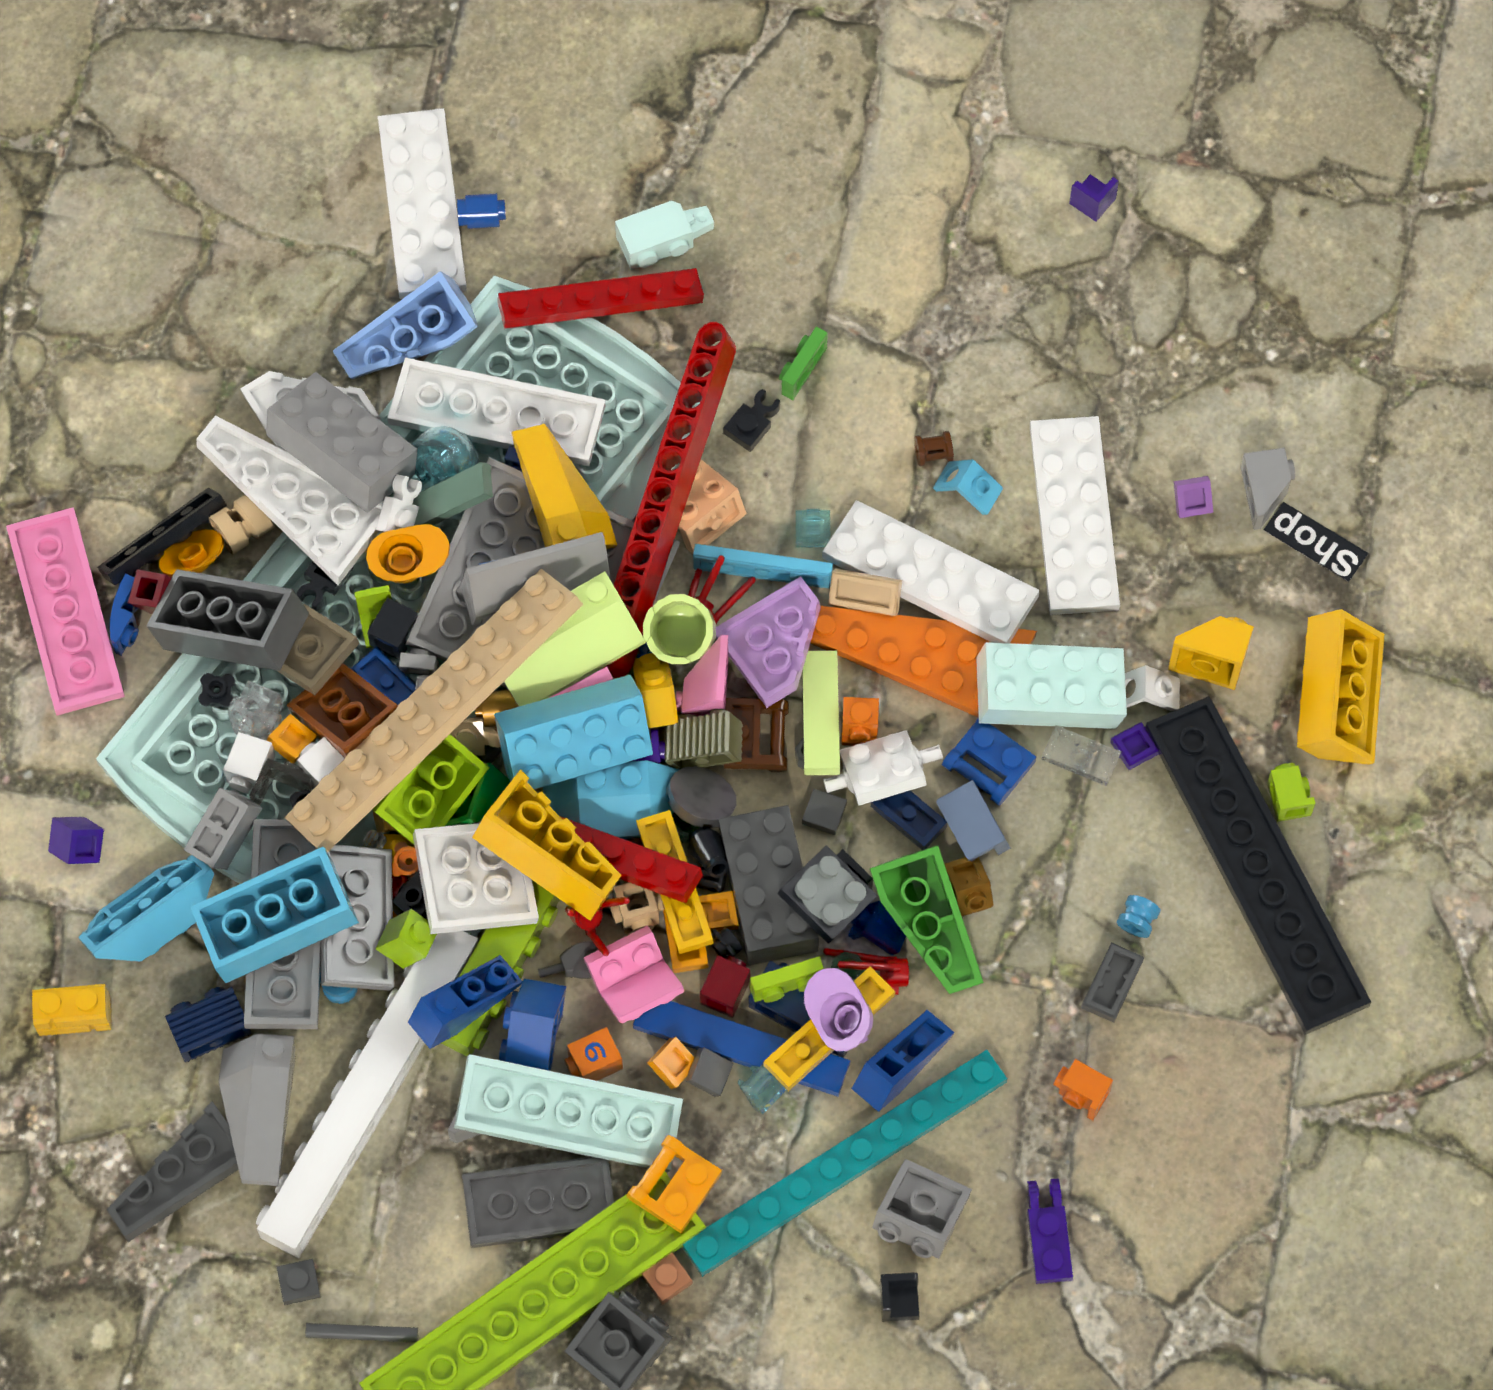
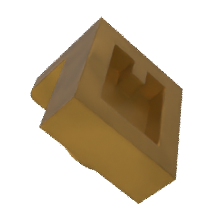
M964 857L944 863L961 916L993 907L990 881L979 857L972 861Z

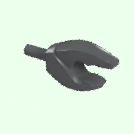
M593 941L577 943L560 955L561 963L538 969L539 977L542 978L564 971L565 977L592 978L584 957L598 951V948Z

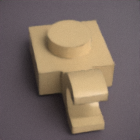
M483 717L466 718L450 733L475 756L485 755V745L501 747L497 727H484Z

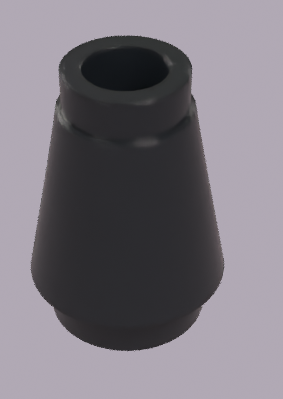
M700 827L693 831L688 839L689 853L711 877L723 876L728 871L729 866L721 835L710 827Z

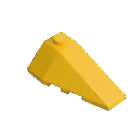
M546 424L512 431L511 436L545 547L603 532L606 550L617 547L608 512Z

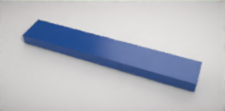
M673 1001L660 1004L644 1012L633 1023V1029L665 1040L677 1037L686 1047L695 1050L705 1047L731 1062L768 1074L771 1073L764 1067V1060L788 1040ZM830 1054L798 1084L839 1097L850 1066V1060Z

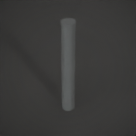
M306 1323L305 1336L306 1338L417 1342L418 1328Z

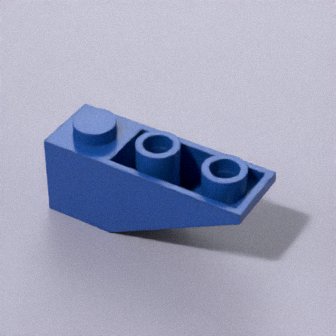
M499 955L421 997L408 1020V1024L428 1048L431 1049L457 1035L519 987L523 981L502 956Z

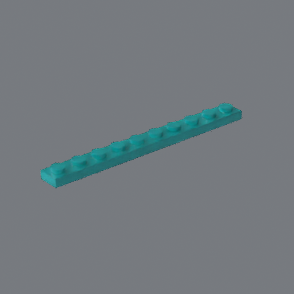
M983 1051L709 1225L702 1232L683 1244L682 1248L703 1277L1006 1084L1008 1078L989 1051Z

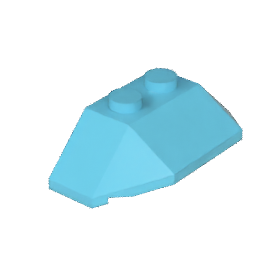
M648 760L626 762L544 786L543 793L551 801L549 806L561 817H567L572 821L621 839L641 838L636 820L668 810L671 811L672 817L676 815L668 803L670 798L668 794L666 795V788L674 773L679 771V769Z
M193 855L188 856L186 860L176 861L158 868L102 908L89 923L87 930L83 931L78 938L95 958L143 961L196 923L190 907L207 899L214 872L207 864Z

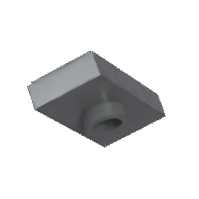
M1111 942L1081 1008L1114 1023L1139 972L1144 957Z

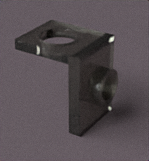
M268 758L250 792V799L260 806L273 779L301 791H312L315 788L312 776L303 773V769L291 762L281 764Z

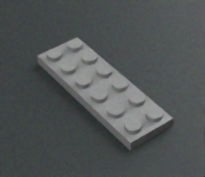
M254 819L251 879L316 850V848L287 820ZM321 940L246 974L245 1029H318Z

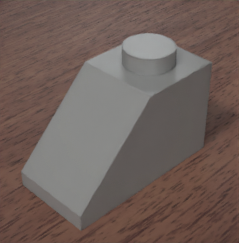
M1285 448L1250 452L1243 455L1240 469L1254 530L1262 528L1287 495L1291 480H1295L1294 463L1292 459L1287 460Z

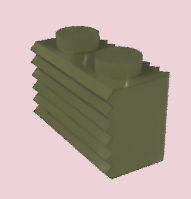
M725 709L711 710L709 715L705 714V716L693 714L679 715L678 723L665 726L664 761L672 768L679 770L684 767H708L741 762L743 724L730 711Z

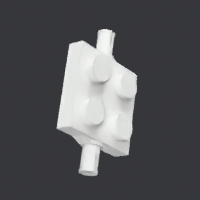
M907 730L841 749L840 757L843 763V774L824 778L823 782L827 794L848 787L855 795L859 806L926 786L923 764L943 759L939 744L918 751L912 744Z

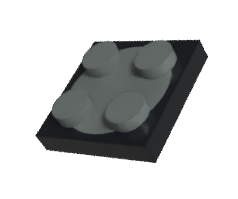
M827 845L777 893L828 944L878 896Z

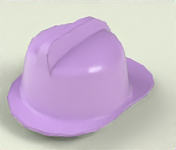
M825 968L816 972L810 978L805 988L804 1004L821 1039L828 1047L836 1051H849L860 1043L866 1042L868 1040L867 1036L873 1027V1014L855 982L846 972L837 968Z

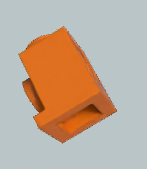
M843 697L842 745L854 746L877 739L879 698Z
M1075 1059L1069 1069L1065 1066L1062 1067L1053 1085L1059 1088V1094L1063 1096V1100L1068 1105L1076 1109H1082V1107L1087 1109V1118L1093 1121L1111 1091L1113 1080Z

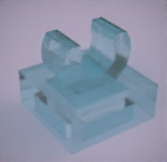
M796 510V547H826L830 541V510Z
M764 1063L760 1067L752 1066L750 1068L753 1074L746 1082L741 1079L737 1081L753 1109L762 1115L787 1090L764 1067Z

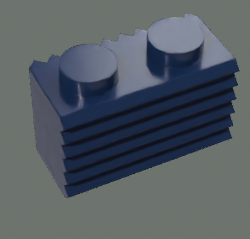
M224 987L211 989L205 993V999L193 1004L190 1001L181 1002L171 1008L170 1014L165 1015L184 1062H189L191 1059H196L198 1056H203L251 1034V1030L244 1027V1013L232 987L224 989Z

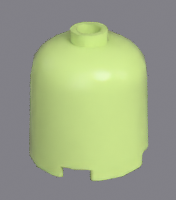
M670 594L658 600L648 610L643 622V637L650 651L659 660L672 665L691 664L700 660L714 644L716 639V623L711 611L698 599L685 594Z

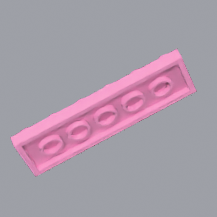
M74 507L7 525L9 539L56 715L125 697Z

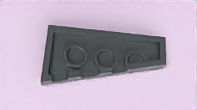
M213 1101L203 1110L204 1114L193 1125L190 1123L180 1133L181 1138L167 1152L164 1150L154 1160V1166L144 1176L139 1175L106 1209L127 1242H130L238 1170L229 1125Z

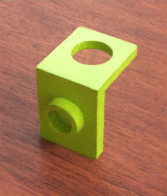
M389 585L354 592L366 648H372L367 635L371 624L387 597L392 599Z

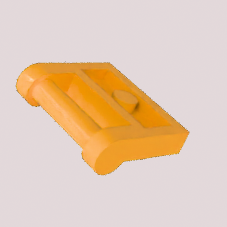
M667 1135L661 1143L663 1148L638 1185L632 1186L626 1196L633 1203L682 1234L722 1175V1169L687 1148L675 1137ZM674 1157L679 1158L683 1161L682 1165L658 1200H654L649 1196V1193Z

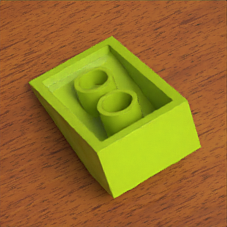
M449 734L372 811L414 845V830L444 827L489 767Z

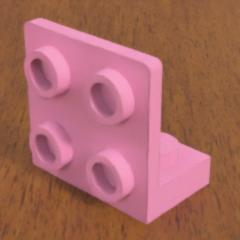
M648 925L607 945L606 947L609 950L607 957L603 956L599 950L584 957L598 993L619 1023L637 1019L644 1012L660 1004H666L684 992L681 982L664 961L653 932Z

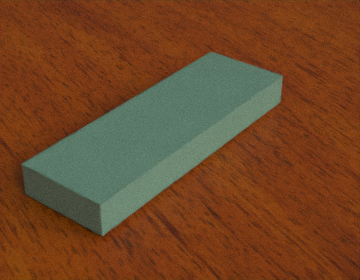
M480 462L421 491L413 500V505L419 506L414 526L422 524L434 526L493 497L491 466Z

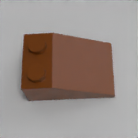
M344 663L341 664L316 695L305 689L287 704L288 709L306 727L318 735L317 739L319 741L325 737L344 758L349 752L355 750L371 734L372 730L392 714L398 706Z

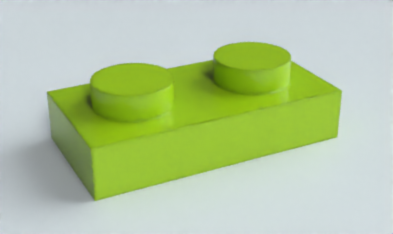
M820 956L751 977L750 990L754 1002L764 1000L766 1003L774 1002L784 997V993L796 989L804 992L810 978L816 972L824 969Z

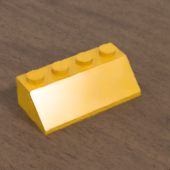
M1342 609L1308 617L1297 747L1318 759L1369 765L1375 762L1385 634Z

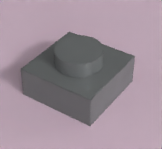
M313 1259L276 1266L284 1305L321 1298Z

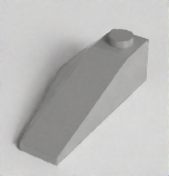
M255 1034L223 1049L219 1087L241 1183L279 1186L296 1060L294 1036Z

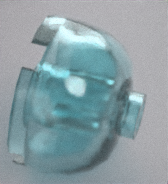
M448 426L430 428L412 443L417 448L415 474L422 483L428 479L435 485L478 464V456L471 439L465 433Z

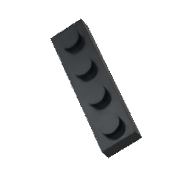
M208 487L97 567L98 570L113 585L120 584L125 573L134 577L137 569L146 563L150 564L159 560L164 555V550L174 543H181L188 539L192 534V530L202 523H209L208 517L226 507L227 504L219 493Z

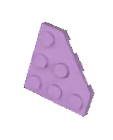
M801 576L716 627V640L720 635H728L730 659L766 708L797 690L821 608L818 598Z

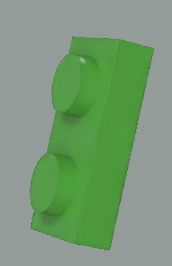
M815 327L810 336L805 335L801 339L796 350L798 355L793 363L788 361L779 376V380L782 381L783 396L791 400L795 399L827 349L828 332Z

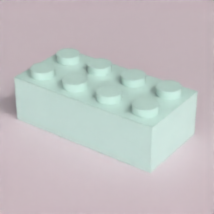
M986 642L976 657L979 723L1117 729L1127 715L1123 648Z

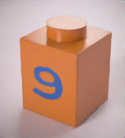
M607 1027L567 1045L569 1057L564 1059L571 1076L598 1081L623 1069L622 1057Z

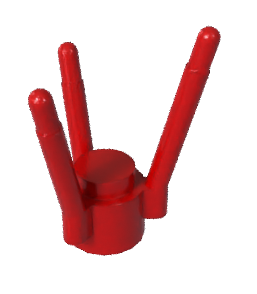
M722 555L718 557L700 595L695 597L702 574V569L699 568L695 570L688 596L698 599L711 611L716 624L756 582L755 577H750L713 613L714 605L706 600L725 560V557Z
M628 897L606 899L591 920L570 906L565 907V912L576 926L585 930L586 935L590 937L602 955L607 957L609 950L595 930L602 921L601 910L605 907L628 904L630 899Z
M831 948L823 950L825 955L864 961L838 962V967L866 970L871 966L895 991V995H899V987H908L909 966L907 958L879 956Z

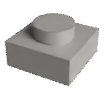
M413 648L410 649V653L401 652L399 667L403 673L430 676L438 669L439 662L436 656H431L430 651Z

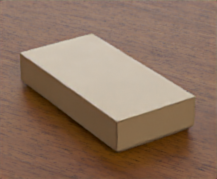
M835 568L832 570L828 604L896 616L899 612L902 580Z

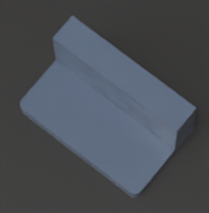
M973 780L937 799L938 807L969 861L982 856L992 849H995L998 855L1011 849Z

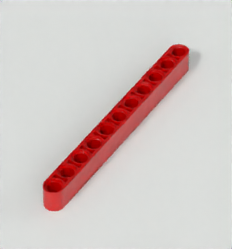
M718 322L704 324L696 335L614 582L616 591L642 636L643 622L648 610L653 606L736 354L735 342L725 327ZM710 371L707 376L702 377L706 372ZM700 402L698 406L692 408L694 404ZM690 433L689 436L682 439L685 434ZM680 464L676 469L671 470L675 465ZM670 495L669 498L661 502L665 496ZM659 526L658 530L650 533L655 527ZM649 558L646 563L640 565L644 559ZM639 589L634 596L629 597L634 590ZM639 647L605 666L613 678L623 677L630 672Z

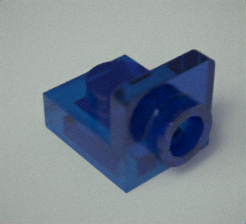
M881 901L869 904L851 922L853 925L848 934L853 940L865 937L891 956L900 952L906 938Z

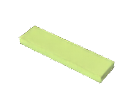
M808 651L802 670L804 775H840L837 651Z

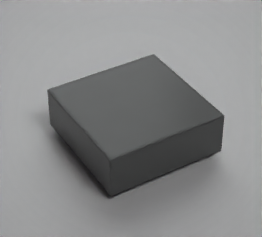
M813 789L802 824L836 835L847 805V799Z
M705 1047L698 1048L685 1081L714 1097L721 1096L734 1063Z

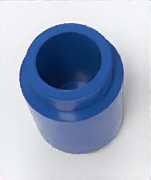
M497 193L465 195V199H457L459 226H467L468 229L500 227L499 220H506L505 200H498Z

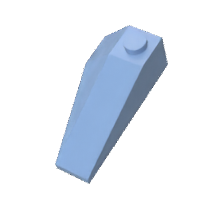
M440 271L334 349L333 353L349 378L354 379L403 363L405 358L415 359L451 347L476 329L478 325L470 303L455 280Z

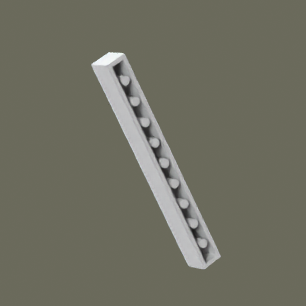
M464 931L438 933L427 957L405 968L403 977H405L404 982L399 989L394 988L391 991L385 1007L388 1009L381 1020L378 1018L374 1020L368 1031L367 1038H369V1041L363 1051L358 1049L353 1055L349 1064L350 1073L345 1081L339 1080L335 1085L330 1097L333 1100L326 1112L321 1111L316 1117L312 1126V1130L315 1132L308 1143L303 1142L297 1149L293 1159L296 1164L289 1175L284 1173L280 1178L279 1186L275 1188L277 1196L271 1206L265 1205L259 1213L256 1224L259 1225L257 1231L262 1240L298 1259L300 1258L425 1045L423 1040L408 1024V1020L421 997L460 976L479 942L478 938Z

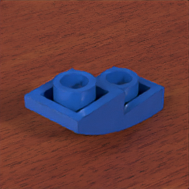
M126 573L115 595L110 617V640L115 654L122 656L127 646L131 647L134 644L139 632L134 614L131 613L136 612L138 608L128 603L135 577Z

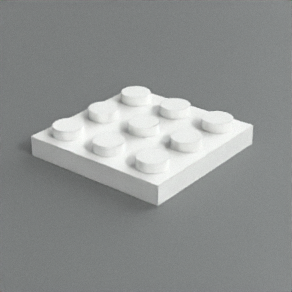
M480 823L414 830L413 840L430 934L537 924L539 916L532 879L472 838Z

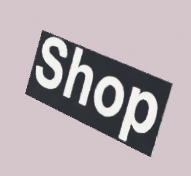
M1285 502L1280 505L1263 530L1348 582L1369 554Z

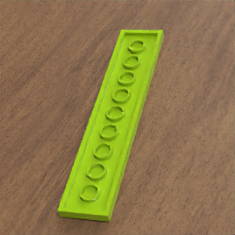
M665 1171L649 1193V1196L656 1201L671 1181ZM624 1195L359 1382L362 1390H482L596 1309L608 1292H620L641 1277L642 1273L669 1254L683 1247V1244L706 1229V1226L695 1213L681 1234L633 1203Z

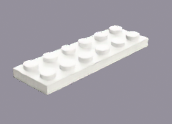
M444 108L378 116L399 298H405L440 271L453 278L462 292L467 291Z
M405 358L387 419L388 424L504 449H508L509 446L515 447L511 436L512 431L546 424L572 463L590 466L606 401L601 398Z
M1099 416L1030 421L1050 615L1117 611L1120 608Z
M857 500L822 552V559L844 570L902 580L901 598L992 643H1010L1039 597V589Z

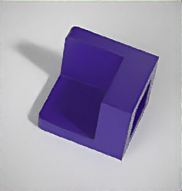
M1090 174L1083 183L1075 181L1071 188L1069 204L1097 222L1115 201L1119 180L1112 177L1107 184H1104Z
M52 817L48 851L67 864L100 863L104 829L85 817Z

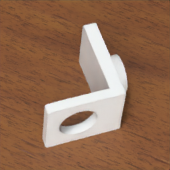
M1147 665L1125 673V688L1128 682L1133 679L1136 683L1134 693L1129 698H1126V708L1145 701L1172 712L1180 709V679Z

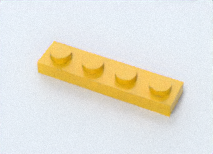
M670 810L636 820L644 847L687 862ZM696 888L687 903L660 894L679 955L714 944Z
M871 966L854 980L863 998L870 1006L873 1015L895 996V991ZM810 1019L764 1060V1067L790 1091L828 1057L834 1049L824 1043Z

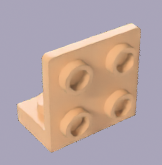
M700 460L678 527L686 549L692 554L695 544L710 545L747 514L738 488L703 460ZM670 495L665 496L661 502L669 498Z

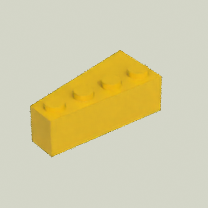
M520 769L484 815L472 838L581 915L591 920L613 890L621 874L590 842L585 843L575 833L576 827L567 817L562 819L549 806L551 803L550 799L542 791L537 793L529 785V777Z

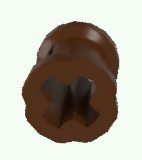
M943 431L942 435L922 438L920 435L914 436L915 454L919 466H925V463L928 461L946 459L948 462L953 461V444L949 431Z

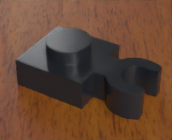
M763 389L755 395L752 408L743 403L723 427L724 435L749 452L755 448L771 428V421L766 418L775 416L780 410V400L778 399L770 406L762 404L766 398V391Z
M312 561L304 573L305 580L310 583L302 585L296 594L301 602L308 595L315 596L316 598L311 606L315 611H319L324 604V593L327 591L335 596L353 570V567L341 583L337 585Z

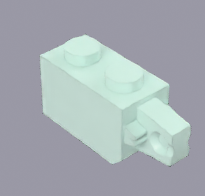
M669 201L615 221L616 238L631 270L639 267L647 268L654 265L660 259L669 256L676 257L686 253L690 248H693V239L714 229V221L707 206L683 211L681 204Z

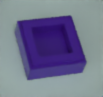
M1142 722L1115 735L1110 741L1128 771L1159 755L1152 737Z

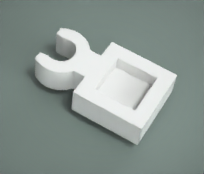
M398 474L393 480L394 496L393 498L385 496L376 530L387 532L414 526L419 506L413 505V500L421 491V481L409 479L407 476Z

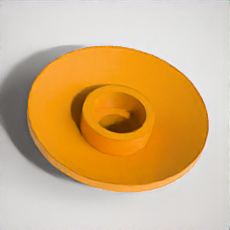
M211 529L192 532L188 539L181 543H174L164 551V555L159 559L160 570L163 574L170 577L173 576L176 569L196 573L205 571L221 554L224 547L223 537L219 532Z

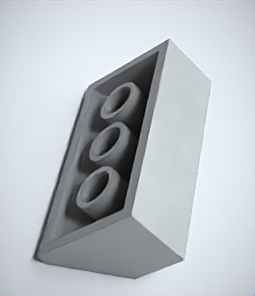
M603 532L466 568L460 587L472 625H484L500 609L501 605L515 595L525 585L526 581L541 568L570 591L604 571L610 578Z

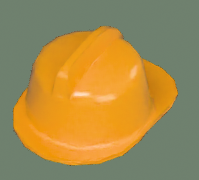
M430 524L390 530L379 534L371 541L367 549L366 561L369 569L376 577L385 581L406 584L413 582L417 578L430 575L441 568L449 556L450 544L446 534L440 528Z

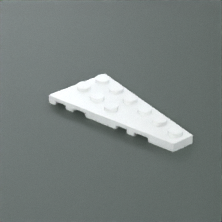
M217 416L210 421L198 436L197 448L337 585L341 583L370 545L371 541L380 532L376 528L384 501L379 503L370 512H365L290 453Z

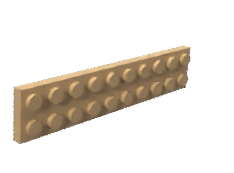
M541 568L526 581L525 585L515 595L504 602L500 609L484 625L477 628L474 634L458 650L454 651L432 675L428 676L406 700L402 701L392 714L380 725L376 726L371 734L355 750L349 752L345 759L330 774L323 777L319 784L303 800L296 803L284 818L316 849L324 846L326 851L329 852L559 629L583 603L574 593Z

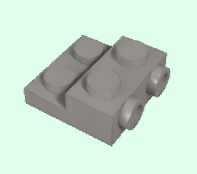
M905 1159L877 1211L872 1228L877 1230L878 1235L887 1242L894 1243L899 1240L910 1245L912 1251L919 1257L929 1258L934 1256L939 1259L970 1197L972 1189Z

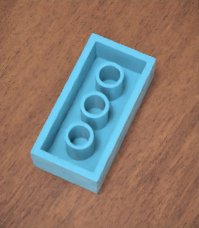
M631 675L494 714L505 770L510 782L521 769L529 777L528 783L533 789L653 755L643 697Z
M324 846L190 907L213 966L225 983L359 923L334 862Z

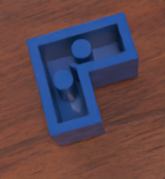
M524 979L519 991H513L510 1007H506L503 1019V1028L509 1029L508 1039H503L501 1043L500 1061L551 1071L556 1034L563 1018L566 986Z

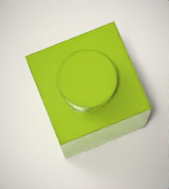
M410 909L388 921L375 949L404 969L427 957L437 934H430L428 920L413 909Z

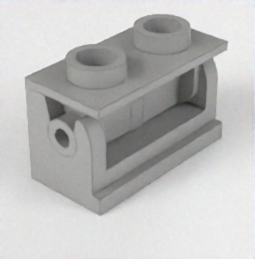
M219 788L184 850L212 868L228 869L253 826L254 819H257L262 807L235 790L230 791Z

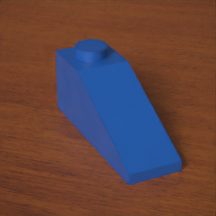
M926 1010L865 1063L851 1089L878 1112L881 1111L904 1090L952 1038L955 1032L930 1011Z

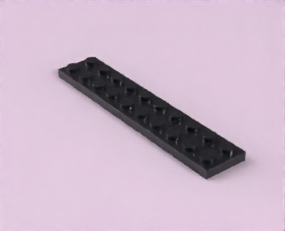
M1210 696L1147 722L1145 728L1153 739L1160 758L1304 1034H1309L1370 1007L1371 1000Z

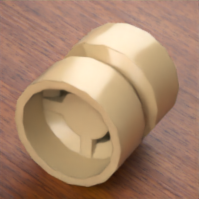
M245 494L233 501L232 509L224 507L208 517L213 530L221 534L224 540V547L232 555L248 546L249 538L259 539L274 529L271 519Z

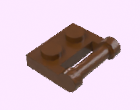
M726 698L725 710L730 711L743 724V740L741 741L743 747L741 748L742 761L724 764V769H757L770 772L786 771L788 759L784 756L785 716L789 714V702L781 699L766 708L761 699ZM761 714L771 715L770 755H760Z

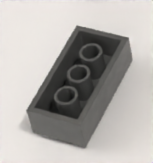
M176 569L147 624V628L163 650L280 671L309 612L293 589Z
M789 805L718 819L719 834L721 835L729 866L727 873L731 891H733L736 913L748 966L769 962L770 960L774 961L818 952V933L777 894L803 868Z

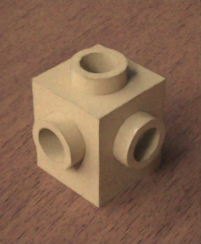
M624 882L614 887L615 898L628 897L630 899L628 904L610 907L615 924L622 923L625 934L635 932L647 925L652 930L654 925L659 924L658 912L664 910L659 893L629 882Z

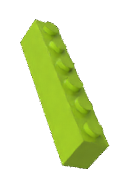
M532 880L539 916L537 924L486 929L460 976L501 955L521 979L524 973V969L521 967L527 957L533 958L541 943V939L538 937L544 927L550 928L558 914V909L555 907L560 899ZM503 998L457 1035L441 1044L467 1057L469 1054L472 1055L475 1049L481 1050L489 1036L487 1027L493 1018L498 1019L501 1016L507 1000Z

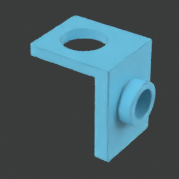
M972 459L948 462L933 489L936 492L957 490L982 515H987L1003 487ZM959 469L956 476L951 481L946 482L950 474Z

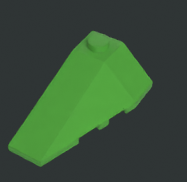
M935 845L870 868L882 905L947 992L952 994L984 983L939 847Z

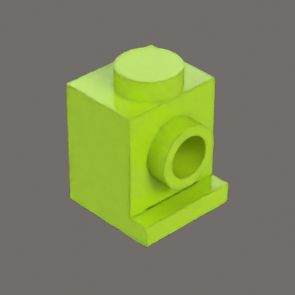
M1284 763L1271 770L1267 785L1276 821L1280 822L1312 816L1316 804L1315 799L1310 797L1309 781L1306 776L1301 777L1299 765L1295 766L1294 763Z

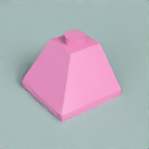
M720 635L707 653L684 678L683 691H676L677 712L705 716V714L709 715L711 710L725 709L729 664L728 635Z

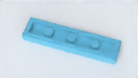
M695 544L693 568L695 570L699 568L702 571L711 572L718 557L722 555L725 557V560L719 572L721 574L755 577L757 579L790 583L801 576L808 586L830 588L833 563Z

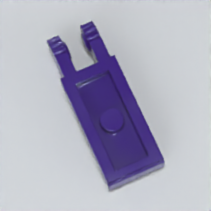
M1059 1178L1050 1179L1049 1194L1052 1200V1207L1039 1208V1187L1036 1180L1027 1181L1030 1208L1027 1215L1035 1283L1073 1281L1065 1206H1062Z

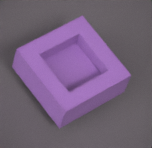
M1208 476L1174 481L1176 512L1179 518L1213 513L1211 481Z

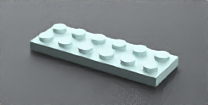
M469 1054L466 1061L454 1128L649 1168L662 1150L661 1143L667 1135L677 1137L683 1099ZM672 1161L666 1168L665 1172H669L671 1170Z

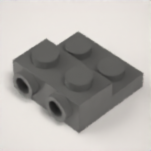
M625 1290L621 1294L617 1291L608 1292L564 1351L610 1390H631L644 1371L654 1364L673 1338L666 1332L669 1325L653 1313L649 1317L638 1309L641 1302Z

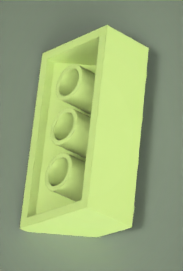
M605 571L571 590L583 605L504 681L518 706L547 699L646 643Z

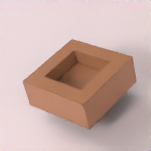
M673 1253L642 1273L643 1279L662 1305L693 1284L692 1279Z

